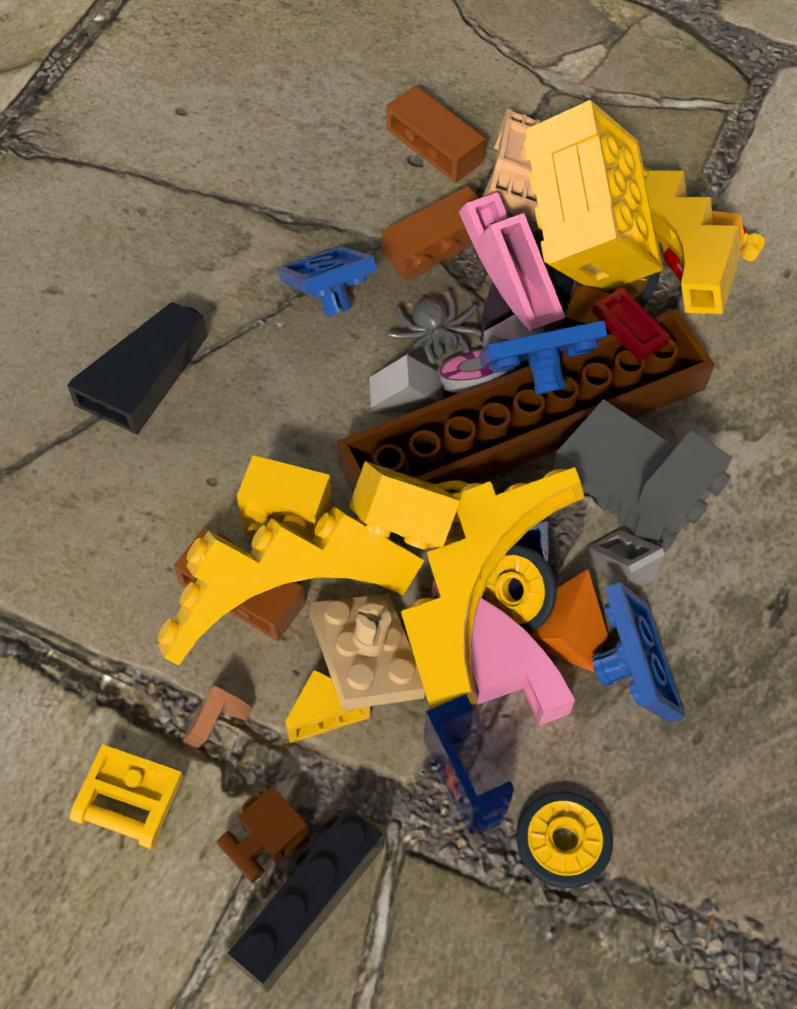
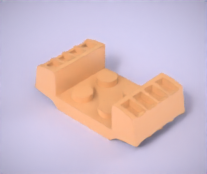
M507 108L495 141L494 149L498 150L494 171L483 197L498 192L506 212L513 214V216L524 213L528 221L537 223L535 208L538 207L537 196L532 195L529 174H532L531 163H528L526 160L524 141L527 140L525 129L541 122L539 119L535 120L526 117L525 114L521 115Z

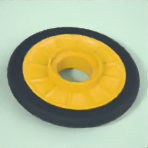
M515 544L506 553L490 577L482 598L503 611L529 633L541 627L552 614L557 597L556 581L551 567L538 552L529 547ZM513 578L518 579L524 588L523 596L519 601L513 599L508 590L509 583Z
M564 791L545 794L534 800L524 810L517 826V848L524 865L536 878L548 885L567 889L587 885L603 873L611 859L613 835L610 824L602 810L582 795ZM559 828L570 829L577 838L575 848L564 851L555 846L552 838L554 831Z

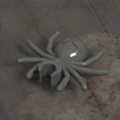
M445 291L444 294L449 302V316H447L445 307L439 301L424 299L418 302L413 309L412 317L416 325L404 316L399 306H396L394 310L399 320L413 332L398 333L389 331L386 335L388 338L394 339L420 338L408 349L406 355L412 357L413 353L425 343L426 356L431 364H435L436 359L433 352L438 358L442 359V345L450 346L455 355L458 342L464 353H469L470 349L459 333L482 336L481 330L458 326L471 317L478 309V306L473 305L466 313L453 320L456 316L455 301L450 291Z

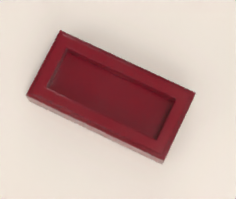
M623 287L593 304L592 313L600 321H604L605 326L639 362L669 344L671 336Z

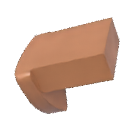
M213 686L205 695L183 741L199 748L207 741L220 712L228 716L247 720L252 708L236 696L217 686Z

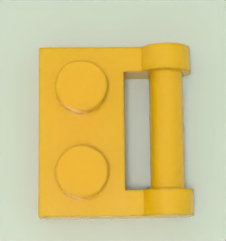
M102 744L73 804L70 820L82 825L90 822L139 840L140 846L153 850L160 838L162 826L184 776L181 771ZM98 793L150 811L146 822L143 823L94 805Z

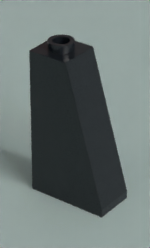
M173 302L169 303L70 380L67 387L74 406L138 435L206 340L207 333L203 315L194 308L183 307Z

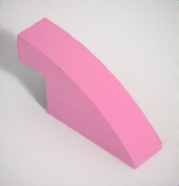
M498 192L466 203L459 211V214L475 250L501 296L529 331L564 319V312L525 214L522 213L508 218Z
M433 581L431 598L437 599L441 596L436 581ZM481 598L471 638V671L478 700L476 705L523 689L539 726L570 715L575 699L561 673L545 651L520 625L503 611Z

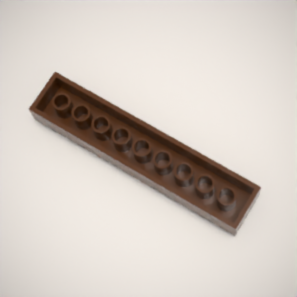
M677 309L653 318L671 336L669 344L640 362L613 334H610L598 342L597 349L590 350L589 354L568 358L567 352L559 354L562 376L566 384L565 389L536 395L533 374L530 366L338 440V465L353 493L365 461L432 484H439L450 480H460L468 484L478 483L559 450L603 399L635 419L705 390L715 364Z

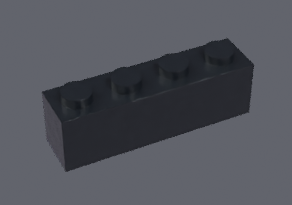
M347 807L229 950L228 955L233 964L268 993L382 851L383 834L355 811Z

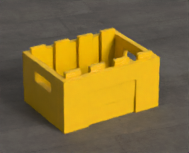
M591 100L525 129L527 140L524 141L526 160L528 163H531L532 174H529L532 195L537 196L538 207L535 208L538 228L543 231L544 241H541L544 262L589 288H597L603 292L663 271L638 140Z

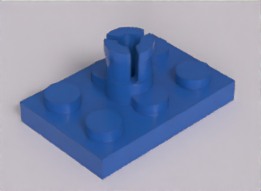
M339 246L279 267L277 271L281 282L308 295L312 294V297H320L324 315L329 316L339 314L340 308L342 311H347L352 307L344 282H346V285L364 282L368 279L366 274L377 271L373 256Z
M604 321L488 344L479 354L482 369L492 367L493 373H501L515 369V366L521 364L520 361L529 360L536 395L565 389L566 384L562 376L559 353L567 352V357L573 358L589 354L590 350L597 349V343L607 337Z
M620 582L604 588L609 603L605 604V612L611 625L614 628L617 627L621 641L617 642L615 648L592 656L594 660L592 661L599 681L602 685L609 686L614 684L615 681L632 676L633 680L629 681V688L637 705H641L670 723L684 718L685 714L649 605Z

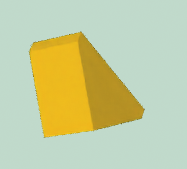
M314 670L285 720L289 742L299 741L370 718V706L342 710L332 679Z

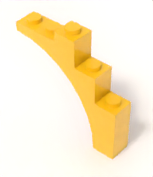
M649 171L645 184L655 236L672 249L679 257L684 268L681 286L685 313L723 314L741 257L739 226L713 225L711 198L687 197L684 171Z
M575 467L568 470H553L547 473L543 479L529 484H514L508 487L504 493L498 495L495 494L491 481L484 484H470L464 487L461 492L452 495L460 500L457 513L466 539L460 541L448 540L445 541L443 548L436 547L435 550L426 552L441 597L437 599H420L414 602L411 608L401 611L429 706L438 717L478 703L471 671V638L480 600L490 577L506 553L528 530L555 511L584 498L581 481Z
M335 506L332 507L329 513L322 515L317 522L313 540L271 518L267 526L262 525L254 535L251 543L253 547L251 553L208 530L203 539L197 538L188 551L187 560L189 562L187 568L197 578V581L195 583L190 582L186 586L179 601V604L182 606L174 619L169 618L163 624L158 635V647L165 659L180 665L196 641L224 614L249 598L282 584L312 578H350L375 583L404 595L424 560L390 538L367 531L365 524H362Z

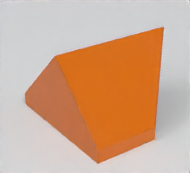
M586 569L557 588L556 603L552 614L541 627L528 634L546 654L594 672L592 656L602 651L608 633L589 569Z

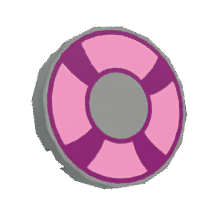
M483 349L469 351V353H461L448 359L439 367L438 375L441 386L443 384L445 390L459 394L508 375L513 370L493 373L492 367L482 369L479 354Z

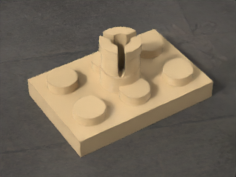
M389 594L311 603L309 615L342 710L424 699L425 690L416 660Z

